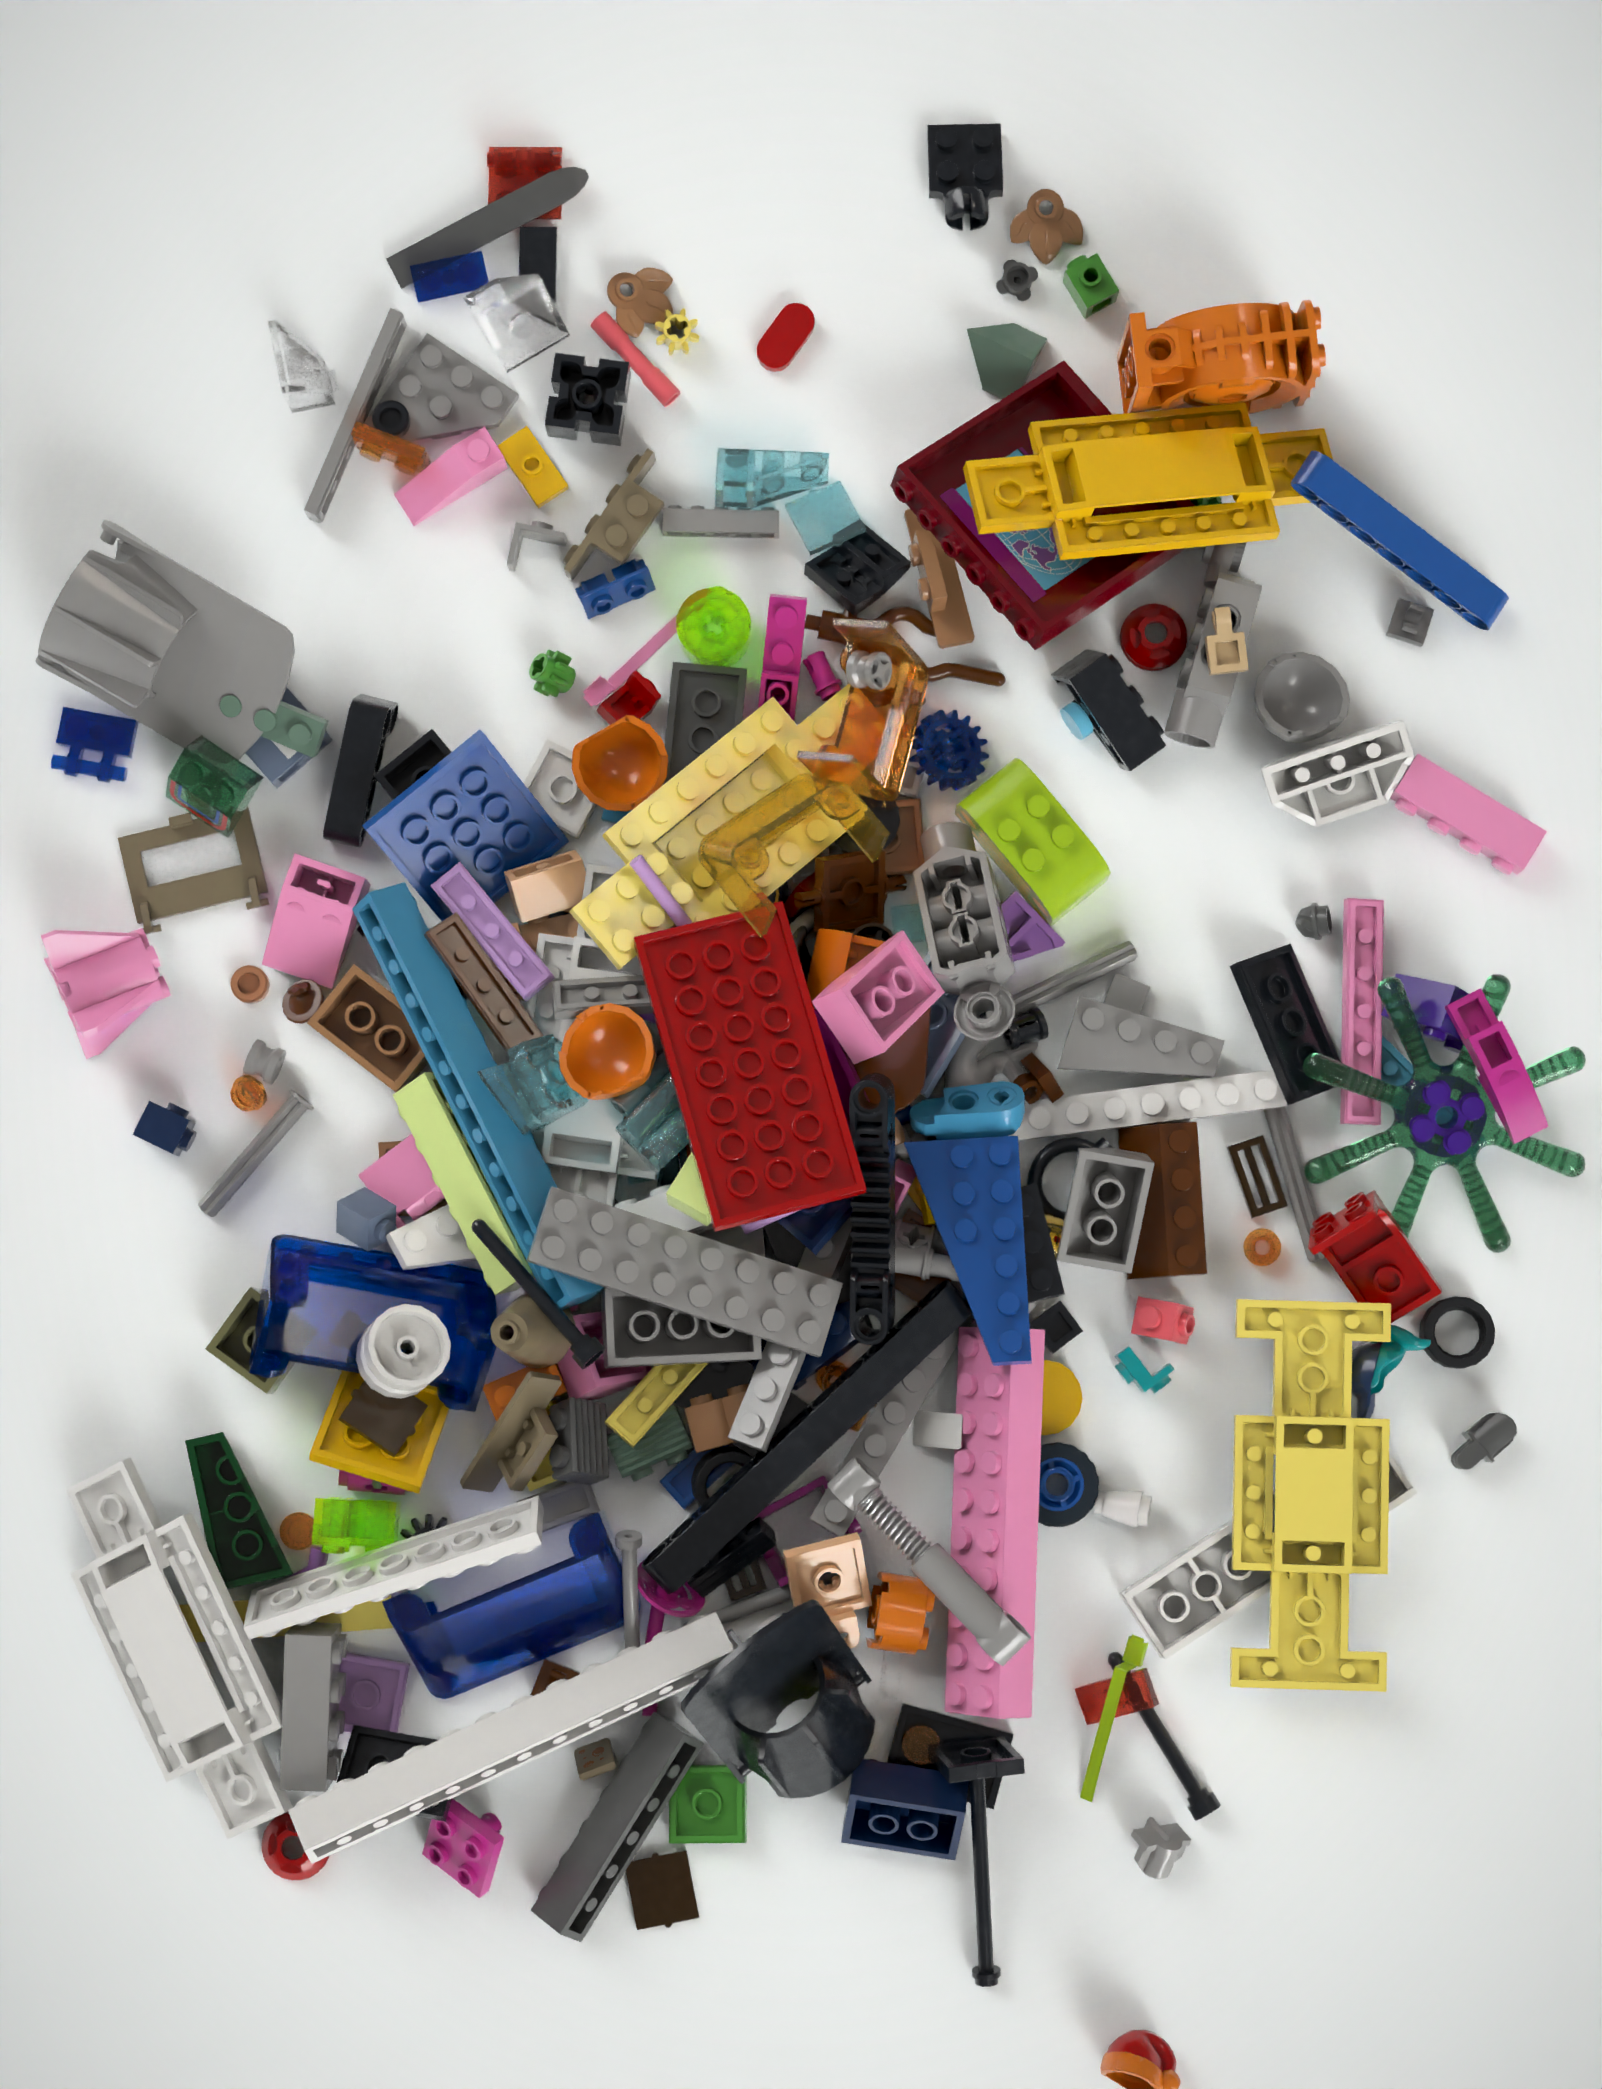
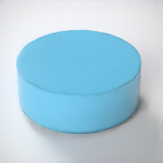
M1071 702L1060 710L1064 723L1077 739L1083 740L1093 733L1091 720L1077 703Z

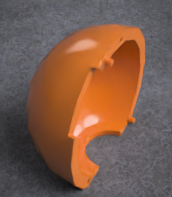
M626 715L577 743L573 748L572 771L578 788L590 802L606 810L624 812L633 810L662 787L667 777L668 755L662 738L650 724L631 715Z
M612 1003L591 1006L575 1016V1021L565 1033L561 1051H558L560 1071L570 1088L583 1098L604 1100L629 1093L642 1086L648 1080L653 1069L656 1054L654 1038L642 1017L628 1007Z

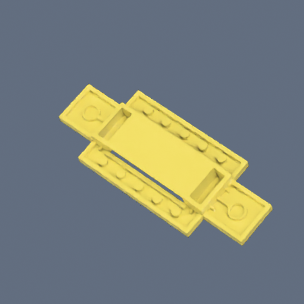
M850 684L846 685L798 725H796L776 699L772 697L602 835L626 865L569 912L619 971L637 956L633 941L634 937L669 929L675 925L629 863L639 855L644 857L693 923L755 908L869 813L868 809L846 783L900 738L862 692Z

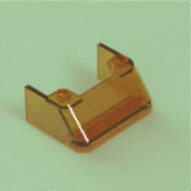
M834 618L833 627L847 641L846 647L840 655V666L845 674L849 656L856 650L867 651L869 654L875 651L886 653L892 662V676L889 684L882 690L871 689L869 686L865 688L850 686L835 745L824 744L817 752L798 751L797 759L821 782L875 800L892 802L896 800L901 789L928 685V669L925 662L888 621Z

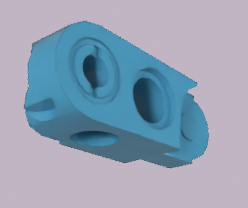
M1005 1081L943 1088L944 1097L922 1100V1102L913 1105L909 1113L912 1129L916 1133L925 1134V1136H936V1140L1009 1136L1014 1134L1021 1126L1025 1114V1095L1022 1088L1017 1084Z

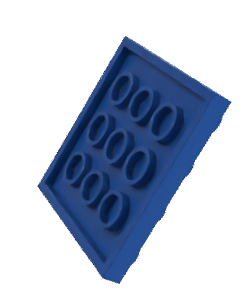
M480 729L362 825L441 921L450 917L453 913L431 885L459 862L493 903H495L509 892L504 871L549 858L569 842L560 828Z

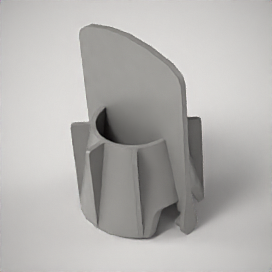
M103 520L101 524L103 532L100 539L107 544L114 545L116 539L119 538L117 540L116 557L113 559L97 551L89 550L65 583L51 609L40 637L38 656L35 662L43 669L91 693L213 766L224 768L240 760L263 734V731H260L254 724L255 714L262 709H268L275 714L281 703L289 682L295 655L293 633L282 623L159 552L118 524ZM234 695L241 701L242 709L239 715L231 718L221 712L219 705L224 696Z

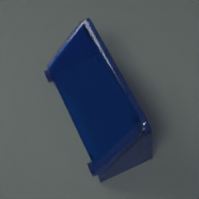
M277 1235L272 1238L267 1254L249 1360V1373L265 1378L281 1376L286 1372L289 1361L360 1373L356 1362L357 1344L364 1331L377 1317L391 1307L403 1304L417 1305L437 1315L445 1325L451 1342L448 1363L443 1372L429 1385L437 1387L439 1399L449 1409L475 1412L496 1350V1346L491 1338V1326L497 1318L496 1295L485 1282L483 1271L476 1268L447 1264L403 1270L393 1253L377 1250L367 1252L361 1247L295 1235Z
M604 1510L579 1520L570 1529L568 1538L574 1554L573 1557L439 1612L435 1600L424 1602L420 1596L408 1590L382 1602L389 1621L430 1694L441 1699L452 1698L624 1626L622 1554L620 1549L615 1546V1536ZM638 1595L639 1613H640L641 1603H640V1598H639V1595Z

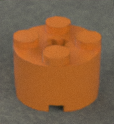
M879 1571L876 1577L882 1583L881 1586L873 1585L871 1592L872 1606H869L867 1616V1628L874 1629V1639L866 1638L867 1647L915 1655L917 1650L925 1651L929 1639V1628L924 1627L926 1612H932L935 1595L918 1577Z

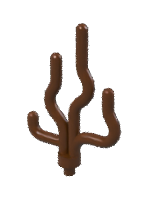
M909 606L894 607L874 619L860 618L858 614L853 616L845 608L843 614L823 610L821 617L811 614L806 616L804 629L818 631L817 639L842 644L848 649L850 655L856 650L864 651L863 648L894 655L903 669L911 677L920 681L935 682L950 677L996 687L1003 686L1006 682L1005 675L1001 672L958 663H942L933 667H924L914 659L911 652L902 643L891 638L866 634L883 631L898 621H907L912 623L922 633L935 637L931 620L920 610ZM858 688L874 708H880L893 703L922 707L926 703L924 694L915 691L890 688L881 692L871 693L864 688Z

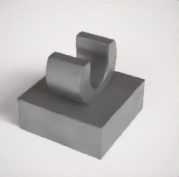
M1399 598L1396 602L1386 636L1422 647L1435 609Z

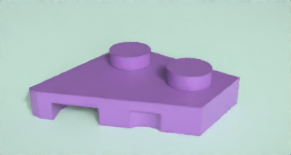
M1013 891L1001 903L1013 961L1022 960L1061 947L1066 943L1017 891Z

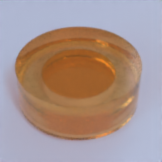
M295 1512L285 1517L279 1530L280 1538L288 1548L304 1550L311 1547L318 1539L319 1525L312 1515L306 1512Z
M915 1725L909 1728L902 1738L904 1755L909 1761L918 1765L930 1763L928 1745L940 1744L939 1736L935 1730L926 1725Z

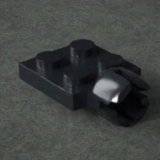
M1001 123L927 125L929 198L943 200L945 204V221L952 229L963 231L964 214H969L970 231L982 228L986 225L989 218V199L1003 197Z

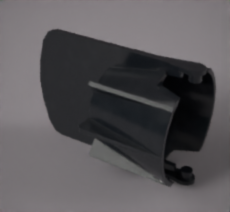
M812 1599L786 1613L783 1612L779 1618L763 1627L744 1642L739 1639L733 1629H730L727 1633L738 1647L721 1660L703 1678H699L698 1683L681 1702L682 1712L741 1784L746 1781L744 1777L753 1771L764 1778L779 1797L805 1798L827 1792L845 1781L862 1762L869 1750L874 1734L875 1719L863 1704L858 1691V1687L864 1682L869 1684L872 1680L820 1603ZM819 1691L814 1706L801 1722L787 1730L766 1733L777 1725L776 1720L779 1714L788 1705L800 1699L808 1700Z

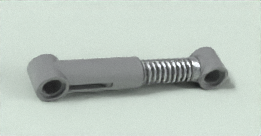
M854 1456L827 1484L829 1489L852 1511L858 1509L860 1512H863L864 1516L869 1515L868 1520H873V1525H878L877 1529L883 1530L882 1535H888L887 1540H893L892 1545H897V1550H902V1555H907L906 1560H912L911 1565L913 1566L911 1571L976 1637V1641L994 1661L1004 1666L1031 1639L1029 1633L1011 1614L1002 1610L939 1543L930 1546L931 1541L926 1542V1536H920L921 1531L917 1532L915 1530L917 1526L912 1527V1521L907 1522V1516L902 1517V1511L897 1512V1506H891L893 1501L888 1502V1496L884 1497L883 1491L879 1488L882 1482L878 1476L862 1460Z

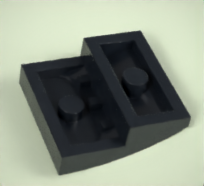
M859 521L835 535L832 548L805 563L804 575L855 616L894 586L909 570L911 561L862 521Z

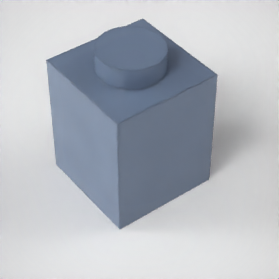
M366 1187L337 1201L336 1233L367 1252L387 1242L385 1236L396 1230V1205Z

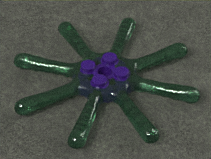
M1492 974L1489 976L1482 989L1497 1019L1511 990L1510 980L1502 974ZM1386 977L1378 984L1377 991L1412 1063L1413 1075L1411 1079L1404 1085H1391L1320 1053H1312L1306 1057L1303 1063V1071L1311 1079L1389 1105L1394 1113V1121L1390 1128L1381 1133L1309 1160L1304 1166V1175L1310 1183L1321 1184L1394 1148L1408 1150L1413 1156V1168L1391 1213L1408 1238L1431 1174L1440 1166H1451L1456 1169L1460 1176L1487 1249L1492 1253L1504 1252L1511 1244V1236L1477 1167L1476 1159L1480 1150L1490 1145L1498 1146L1570 1178L1578 1177L1583 1173L1586 1166L1585 1158L1578 1152L1530 1136L1513 1145L1505 1128L1496 1121V1111L1478 1079L1476 1066L1465 1045H1462L1459 1056L1450 1065L1443 1066L1435 1063L1428 1052L1403 982L1397 977ZM1571 1046L1527 1067L1526 1070L1535 1089L1582 1070L1586 1064V1056L1579 1047ZM1445 1106L1452 1107L1453 1116L1451 1120L1445 1124H1438L1436 1122L1437 1111Z

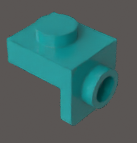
M1129 1346L1114 1356L1119 1362L1114 1366L1116 1371L1127 1384L1133 1381L1141 1392L1151 1389L1155 1394L1172 1381L1168 1375L1175 1370L1171 1363H1167L1151 1375Z

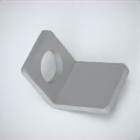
M532 521L531 525L516 522L507 559L508 569L512 572L516 571L523 537L566 546V534L553 530L552 525L541 521Z

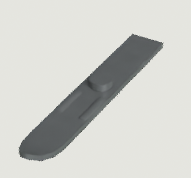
M578 167L560 168L547 173L386 258L398 284L403 289L568 202L585 187L589 175L585 169Z

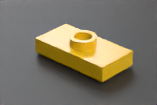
M525 426L497 445L506 463L538 509L569 489L568 484L528 426Z

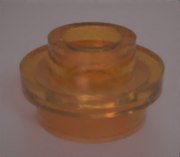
M241 1075L234 1081L230 1096L237 1108L249 1112L259 1110L265 1105L267 1093L263 1084L258 1079L250 1075Z
M1265 1228L1256 1229L1246 1236L1243 1243V1252L1247 1260L1252 1264L1268 1266L1274 1263L1280 1256L1281 1242L1273 1231ZM1259 1240H1263L1268 1244V1251L1264 1255L1258 1254L1255 1250V1244Z

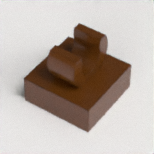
M1033 1052L1020 1061L1027 1073L1016 1077L1013 1083L1022 1088L1025 1101L1029 1105L1037 1102L1042 1093L1052 1103L1064 1095L1051 1071Z
M545 1658L530 1695H537L545 1691L551 1683L560 1679L569 1680L580 1675L581 1672Z

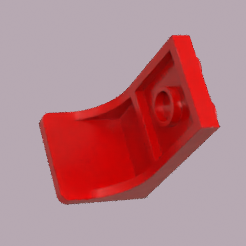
M1375 1190L1367 1195L1364 1192L1357 1193L1344 1203V1209L1334 1215L1331 1212H1327L1312 1223L1313 1228L1310 1229L1308 1245L1311 1254L1315 1255L1321 1252L1326 1257L1357 1303H1391V1323L1442 1293L1441 1286Z

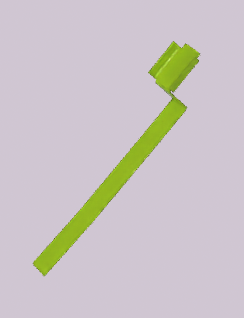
M1133 1634L1127 1640L1122 1658L1124 1662L1114 1668L1080 1795V1798L1089 1802L1093 1801L1126 1674L1137 1666L1141 1667L1143 1665L1149 1642L1144 1643V1638Z

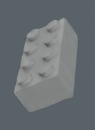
M609 1288L600 1291L603 1346L606 1348L603 1353L604 1368L744 1362L762 1359L761 1338Z
M312 1622L305 1626L296 1624L285 1634L282 1700L283 1727L281 1729L279 1790L326 1792L333 1780L337 1781L338 1772H340L344 1759V1750L337 1749L339 1735L344 1733L345 1711H339L341 1696H345L346 1673L340 1672L342 1657L346 1658L348 1647L347 1634H341L342 1623Z

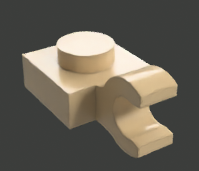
M1230 606L1214 608V611H1212V622L1215 635L1205 637L1209 676L1248 671L1244 632L1233 633Z

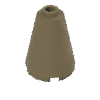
M527 1293L515 1299L494 1320L491 1326V1338L495 1346L521 1365L530 1368H546L559 1363L572 1346ZM570 1308L562 1310L576 1326Z

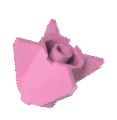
M143 928L129 933L53 930L41 935L48 955L44 959L45 964L56 983L62 1000L65 1002L68 1009L67 1013L75 1028L86 1059L101 1054L152 1003L171 996L168 985L163 975L160 976L158 967L161 966L154 947L150 946Z

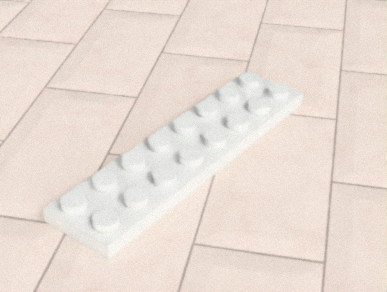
M539 1495L251 1589L243 1626L249 1640L260 1636L268 1638L276 1635L282 1629L296 1624L305 1626L317 1620L318 1617L333 1612L335 1614H342L351 1610L355 1605L367 1601H382L394 1592L404 1589L415 1590L424 1586L428 1581L440 1577L452 1578L462 1573L465 1569L477 1565L489 1566L496 1563L502 1557L514 1553L526 1554L531 1552L538 1545H542L544 1507Z

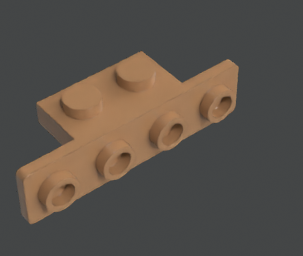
M907 509L904 513V518L911 544L908 545L910 561L913 567L917 566L920 575V579H917L918 591L921 601L927 602L937 645L940 649L972 643L975 635L955 559L949 557L944 552L941 543L935 536L920 525L917 516L911 509Z

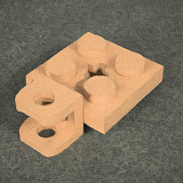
M858 1533L784 1550L783 1554L793 1608L812 1599L818 1601L839 1633H847L844 1640L849 1648L856 1647L859 1643L860 1633L854 1610L872 1606L862 1543ZM826 1572L837 1573V1576L831 1578V1584L825 1585L822 1580H819Z

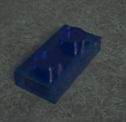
M482 250L410 265L418 303L490 287Z

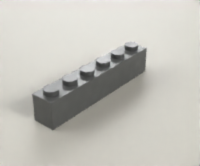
M653 1712L650 1719L643 1725L640 1735L632 1748L623 1757L620 1767L609 1785L602 1791L599 1801L589 1817L582 1823L579 1833L571 1846L561 1857L558 1867L548 1883L539 1892L538 1899L530 1911L560 1935L582 1942L705 1743L677 1722Z

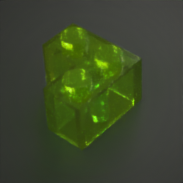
M331 1496L315 1498L312 1545H322V1553L344 1554L349 1552L352 1546H365L364 1552L398 1542L401 1501Z

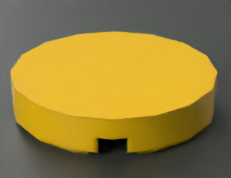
M1046 1359L1044 1360L1041 1431L1043 1436L1060 1433L1071 1426L1080 1413L1083 1400L1081 1386L1074 1373L1063 1364Z

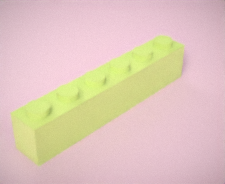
M433 1071L424 1072L392 1095L398 1105L399 1114L407 1123L415 1139L418 1151L424 1156L432 1172L435 1184L441 1189L449 1205L450 1214L458 1222L466 1238L468 1249L475 1255L483 1271L485 1282L495 1295L516 1291L521 1286L472 1231L471 1226L475 1220H484L533 1277L534 1275Z

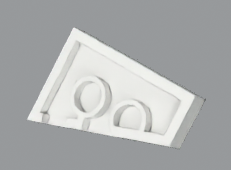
M448 1204L385 1236L403 1270L447 1265L448 1263L459 1261H477L475 1255L467 1247L466 1238L458 1222L450 1214Z

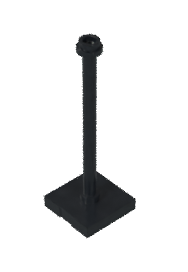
M1003 1736L928 1745L929 1761L949 1783L969 1781L978 1966L972 1968V1977L978 1986H995L998 1984V1978L1001 1976V1968L994 1965L985 1778L1025 1774L1024 1758Z

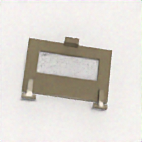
M248 806L221 812L217 824L204 817L212 824L221 826L222 817L225 815L228 817L225 830H219L201 818L193 819L189 812L169 817L168 826L118 838L138 924H143V930L146 935L162 931L161 924L153 925L152 921L251 897L252 901L246 903L247 910L270 905L268 897L260 898L261 894L269 893ZM216 814L207 817L215 821Z

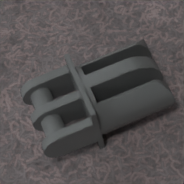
M1488 1413L1483 1416L1470 1429L1461 1433L1467 1441L1451 1455L1452 1465L1457 1469L1468 1470L1473 1468L1482 1459L1485 1462L1493 1463L1495 1461L1494 1458L1511 1444L1517 1434V1426L1514 1420L1502 1413Z

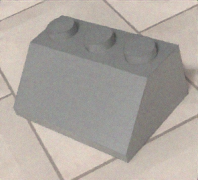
M1110 1147L1079 1148L1056 1257L1057 1261L1132 1273L1154 1168V1162L1147 1154Z

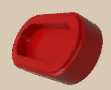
M802 303L788 304L781 310L757 345V359L763 368L772 372L786 369L810 338L815 328V317L808 306Z

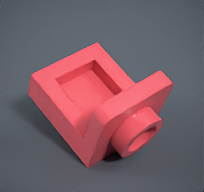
M1138 1296L1131 1334L1187 1345L1189 1336L1192 1335L1195 1327L1194 1308L1179 1303Z

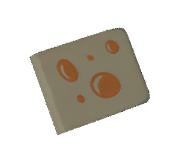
M609 1738L579 1747L574 1751L580 1780L583 1781L612 1771L618 1765V1760Z

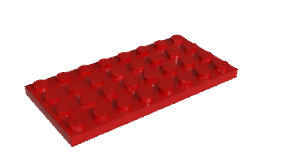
M783 901L634 937L635 950L714 1232L866 1193V1185Z

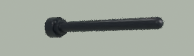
M482 1219L475 1220L471 1226L472 1231L572 1345L570 1350L574 1353L572 1358L581 1369H585L593 1364L605 1352L606 1348L596 1337L591 1338L588 1334L583 1335L487 1223Z
M1112 1652L1108 1656V1663L1113 1671L1115 1666L1124 1662L1122 1655L1118 1652ZM1131 1670L1128 1671L1123 1688L1189 1796L1186 1799L1190 1804L1187 1806L1195 1821L1200 1820L1218 1809L1221 1804L1213 1791L1209 1792L1206 1787H1201Z

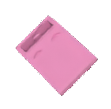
M294 853L281 889L262 965L301 979H311L321 986L333 989L358 921L352 908L368 894L371 886L369 881L362 876Z

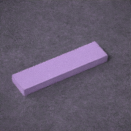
M460 862L431 885L452 913H458L485 953L526 1002L555 979L550 970Z

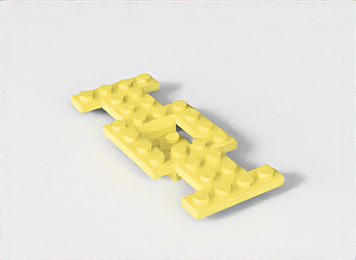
M1236 1299L1235 1338L1274 1340L1272 1416L1234 1415L1232 1570L1270 1571L1269 1648L1230 1647V1687L1386 1692L1387 1652L1348 1651L1349 1574H1388L1390 1419L1351 1418L1352 1341L1391 1342V1303ZM1274 1455H1276V1459H1275V1525H1274V1532H1272V1531H1273V1465H1274Z

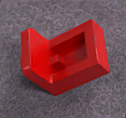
M636 670L630 674L622 687L600 703L596 711L609 725L626 715L634 716L643 721L653 712L661 698V694L649 679L644 678Z

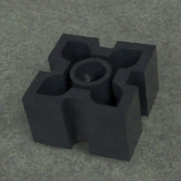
M555 353L551 383L554 394H558V397L549 396L545 419L548 437L577 440L579 431L590 433L593 443L621 446L625 415L623 406L618 405V402L627 403L631 380L629 362L599 358L598 367L586 365L585 356ZM587 395L594 396L595 401L593 403L583 404V401L587 399Z

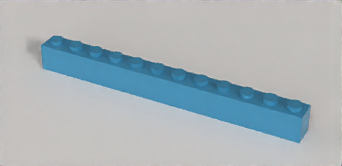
M403 882L369 892L352 910L527 1261L549 1189L552 1186L557 1188L551 1176L550 1168L544 1162L534 1141L533 1134L528 1129L517 1107V1102L511 1095L501 1075L500 1068L494 1061L484 1041L483 1034L477 1027L467 1007L465 998L461 995L451 973L425 938V932L430 929H428L418 909L417 902L411 895L406 883ZM527 1262L536 1281L561 1310L588 1301L606 1288Z

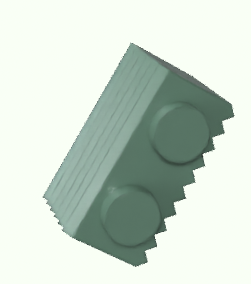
M675 1405L666 1410L634 1448L615 1432L608 1434V1447L622 1478L631 1476L633 1482L653 1474L652 1465L666 1460L667 1465L671 1466L688 1458L686 1450L693 1447Z

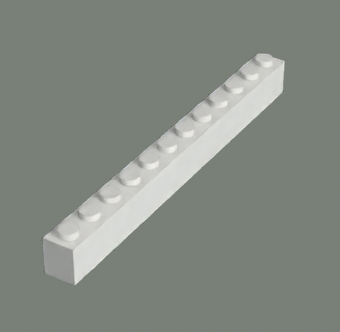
M716 1611L709 1615L699 1614L677 1630L662 1631L655 1635L651 1642L638 1648L636 1646L628 1647L619 1652L616 1658L608 1662L591 1664L583 1669L580 1675L569 1680H557L551 1683L545 1691L537 1695L520 1697L511 1704V1707L498 1713L489 1712L477 1718L474 1724L463 1729L449 1730L441 1735L440 1740L427 1746L418 1745L412 1747L404 1753L403 1757L390 1763H378L372 1766L368 1773L356 1779L348 1778L341 1780L332 1787V1790L319 1796L310 1795L301 1799L288 1812L304 1852L311 1863H315L407 1820L428 1807L437 1806L443 1800L452 1799L697 1684L699 1678H703L734 1650Z

